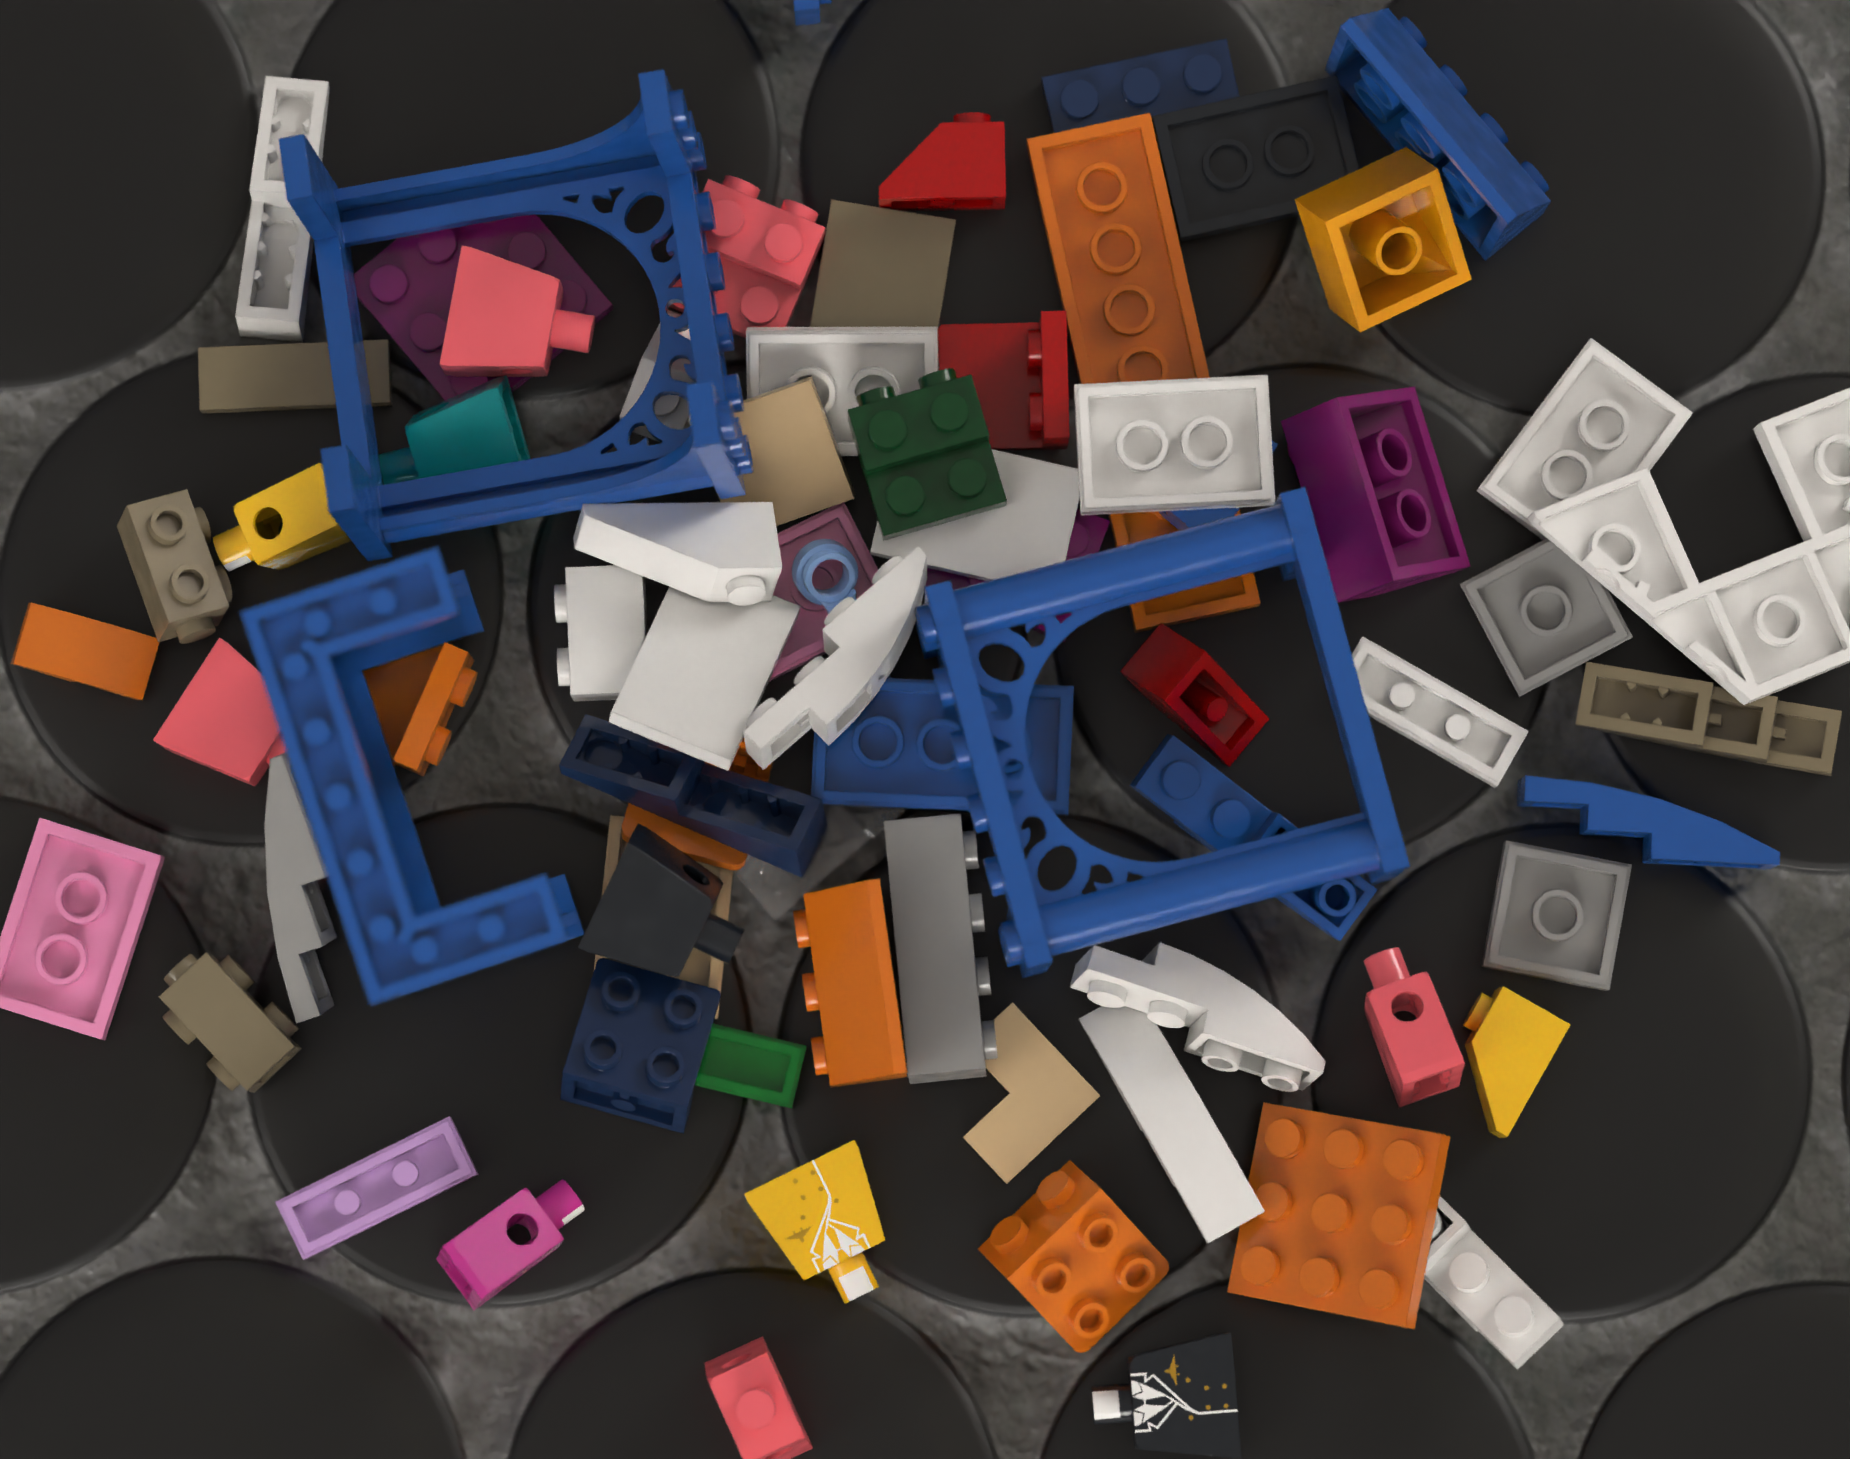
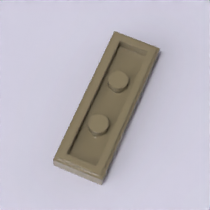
M388 339L363 340L372 406H392L390 342ZM328 342L198 347L199 406L202 414L336 408Z

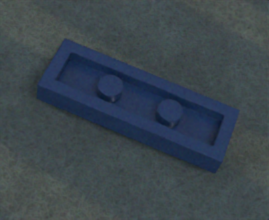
M1227 39L1044 76L1041 80L1052 133L1150 113L1152 118L1155 115L1239 97Z

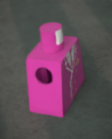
M563 1179L537 1198H534L525 1187L442 1246L436 1260L472 1309L476 1310L559 1248L564 1241L559 1229L585 1211V1208L573 1189ZM515 1224L523 1225L530 1232L531 1239L523 1245L512 1242L507 1235V1230Z

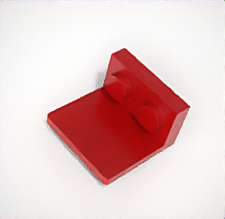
M1041 311L1040 320L1035 323L943 324L938 328L939 370L953 368L957 378L972 375L989 432L991 449L998 451L1067 449L1070 438L1067 311Z

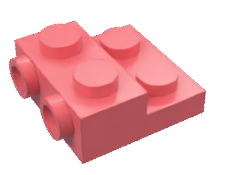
M726 175L722 184L708 179L703 192H710L716 221L715 230L705 231L708 252H719L725 279V290L715 291L718 314L728 312L733 334L745 339L747 327H788L825 240V227L815 223L819 214L801 203L784 199L781 208L758 200L760 189L734 176ZM681 277L673 287L682 288ZM673 303L669 306L677 311L684 312L685 307L681 303Z

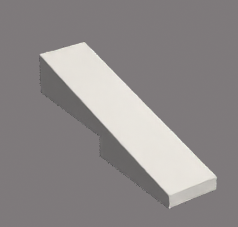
M266 76L249 189L252 202L235 314L241 337L303 342L314 240L287 201L279 139L304 134L322 161L330 90L328 81Z

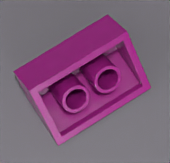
M1415 386L1336 397L1281 421L1287 440L1289 457L1295 466L1301 488L1306 487L1337 603L1377 596L1471 567Z

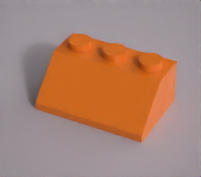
M880 878L803 894L805 909L793 910L798 948L811 947L814 972L802 974L807 1012L820 1010L823 1036L811 1037L816 1076L828 1074L831 1088L907 1077Z

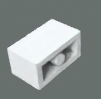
M616 565L565 567L566 584L554 585L556 623L567 622L568 647L557 648L559 686H570V695L574 702L617 700L648 633L645 577Z

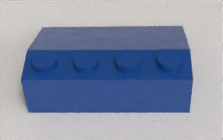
M1389 8L1350 17L1339 28L1325 71L1330 76L1337 75L1341 90L1394 152L1407 147L1438 168L1455 225L1486 261L1545 212L1551 202L1545 194L1549 190L1547 182L1530 162L1524 161L1519 164L1504 146L1508 142L1507 135L1497 121L1486 112L1479 116L1465 100L1464 96L1468 94V91L1459 76L1445 64L1438 68L1423 50L1427 46V42L1411 20L1405 16L1398 20Z

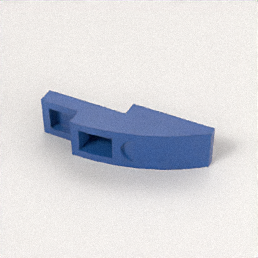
M1167 734L1129 785L1174 819L1173 823L1212 852L1299 829L1281 814L1272 812L1174 735ZM1356 875L1280 895L1275 898L1335 940L1341 941L1377 892V889L1361 876Z

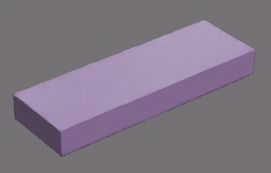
M449 1116L275 1201L302 1259L306 1260L479 1175L452 1117Z

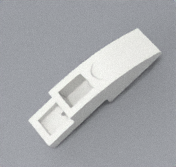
M918 546L904 559L897 555L884 563L872 578L873 586L858 599L854 600L852 597H847L838 603L825 618L824 624L826 626L822 629L824 651L829 657L824 659L822 656H818L812 659L795 677L794 684L796 686L778 701L774 698L767 699L750 714L746 721L747 728L743 731L746 752L763 770L811 728L829 746L857 719L876 696L894 669L910 638L916 621V607L921 606L927 581V557Z
M1159 942L1140 961L1093 945L1075 965L1070 988L1087 993V998L1100 1006L1109 1008L1126 1006L1147 1013L1150 1021L1163 1027H1189L1184 1051L1202 1057L1201 1061L1210 1068L1225 1072H1234L1239 1069L1262 1077V1083L1266 1086L1285 1092L1303 1091L1323 1074L1326 1061L1306 1036L1286 1016L1250 987L1225 971L1192 954Z
M1439 1196L1424 1279L1476 1332L1479 1331L1518 1370L1564 1324L1561 1318Z

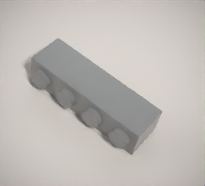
M961 813L884 821L909 1083L917 1084L987 1077L985 1060L998 1059L994 1020L981 1021L979 996L991 995L988 956L975 958L973 933L985 932L982 894H969L966 871L968 869H979L975 830H962Z

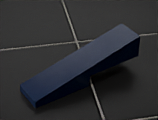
M585 714L559 764L561 774L801 878H803L828 827L823 802L820 798L706 764L698 758L609 723V721Z

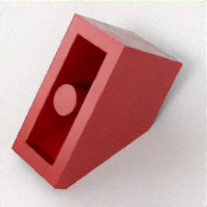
M968 112L954 115L953 122L940 123L879 185V207L899 211L1005 209L1004 121L991 122L990 114Z
M1162 623L1158 625L1120 671L1155 708L1228 767L1232 765L1269 720L1267 715L1205 650Z

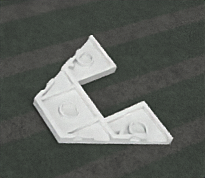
M1850 387L1760 422L1753 428L1803 540L1799 544L1699 583L1648 467L1536 510L1527 518L1531 525L1743 705L1850 663Z

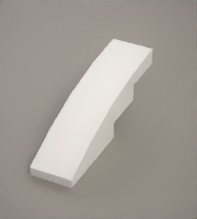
M1101 1006L1079 1018L1140 1130L1145 1134L1172 1185L1179 1192L1206 1243L1212 1242L1265 1212L1158 1025L1148 1019L1147 1013L1126 1006L1121 1008Z

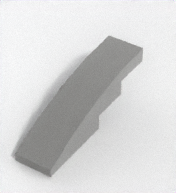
M284 752L271 758L269 765L264 824L266 880L277 957L295 1021L299 1023L320 1016L334 1006L315 949L323 947L337 938L317 882V880L327 877L326 869L288 754Z

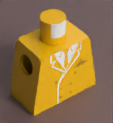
M321 463L313 465L235 504L233 508L239 525L213 537L217 555L228 571H232L254 560L259 566L280 570L351 541L329 513L323 465ZM283 521L282 530L279 533V527L281 522Z
M855 1140L744 1194L751 1208L803 1280L828 1269L844 1304L879 1287L863 1251L885 1241V1237L861 1154Z

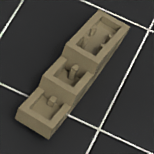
M1586 662L1575 725L1700 753L1831 776L1842 711L1780 701L1778 697L1770 695L1743 705L1724 688L1714 686L1713 682Z

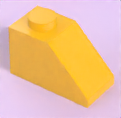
M1504 986L1497 988L1492 997L1482 992L1463 1023L1464 1027L1472 1031L1465 1043V1048L1487 1127L1490 1133L1499 1138L1508 1137L1571 1025Z

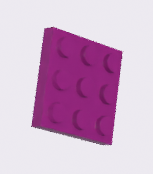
M537 215L518 216L397 238L354 274L357 298L444 401L497 378L449 376L444 374L440 366L461 246L472 247L558 278L563 286L560 310L594 315L596 324L614 309L612 303ZM553 347L551 360L565 349ZM507 377L511 392L513 393L531 377Z

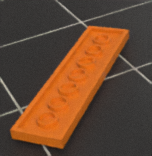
M1146 113L1028 138L1026 146L1063 311H1067V330L1079 384L1210 378L1151 114ZM1240 509L1235 516L1240 515ZM1158 512L1109 514L1116 547L1179 531ZM1253 572L1129 605L1134 631L1137 633L1156 629L1160 623L1165 626L1258 607L1261 602Z

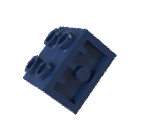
M599 959L594 969L564 1066L560 1100L684 1134L691 1111L694 1086L719 1006L720 991L609 959Z

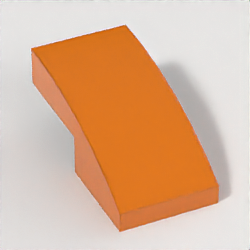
M28 603L11 664L66 681L79 682L135 700H143L160 642L155 637L51 607Z

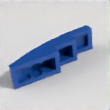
M1528 775L1518 780L1517 806L1580 809L1579 835L1643 838L1642 863L1748 869H1771L1780 865V852L1719 820L1659 798L1591 782Z

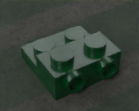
M953 368L935 371L918 379L920 386L918 390L896 396L893 386L875 388L858 395L856 399L859 406L848 409V423L883 541L1006 506L1007 499L989 443V432L972 375L957 378Z

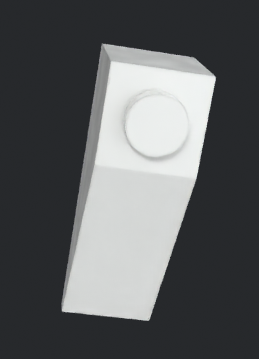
M773 502L583 504L573 537L574 548L578 551L707 602H730L738 606H748L760 601H771L782 570Z

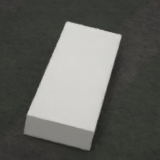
M1362 636L1352 653V658L1368 716L1496 788L1529 731Z

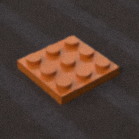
M1263 1102L1248 1182L1265 1212L1239 1227L1227 1292L1415 1329L1450 1136Z

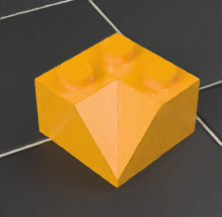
M1407 147L1295 199L1329 309L1360 333L1472 280L1439 170Z

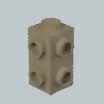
M187 489L127 505L117 524V528L158 642L178 637L181 644H187L209 637L216 632L215 626L219 625L229 608L228 602L232 601V588L222 565H214L207 546L211 542V530L205 512L201 507H193Z
M207 952L199 959L193 954H189L165 976L164 981L170 987L159 998L170 1010L162 1018L188 1045L196 1037L214 1055L206 1065L231 1091H234L241 1084L246 1091L255 1093L302 1049L291 1038L299 1030L296 1024L273 1001L265 1008L257 1002L247 991L255 981L229 954L221 962L214 955Z

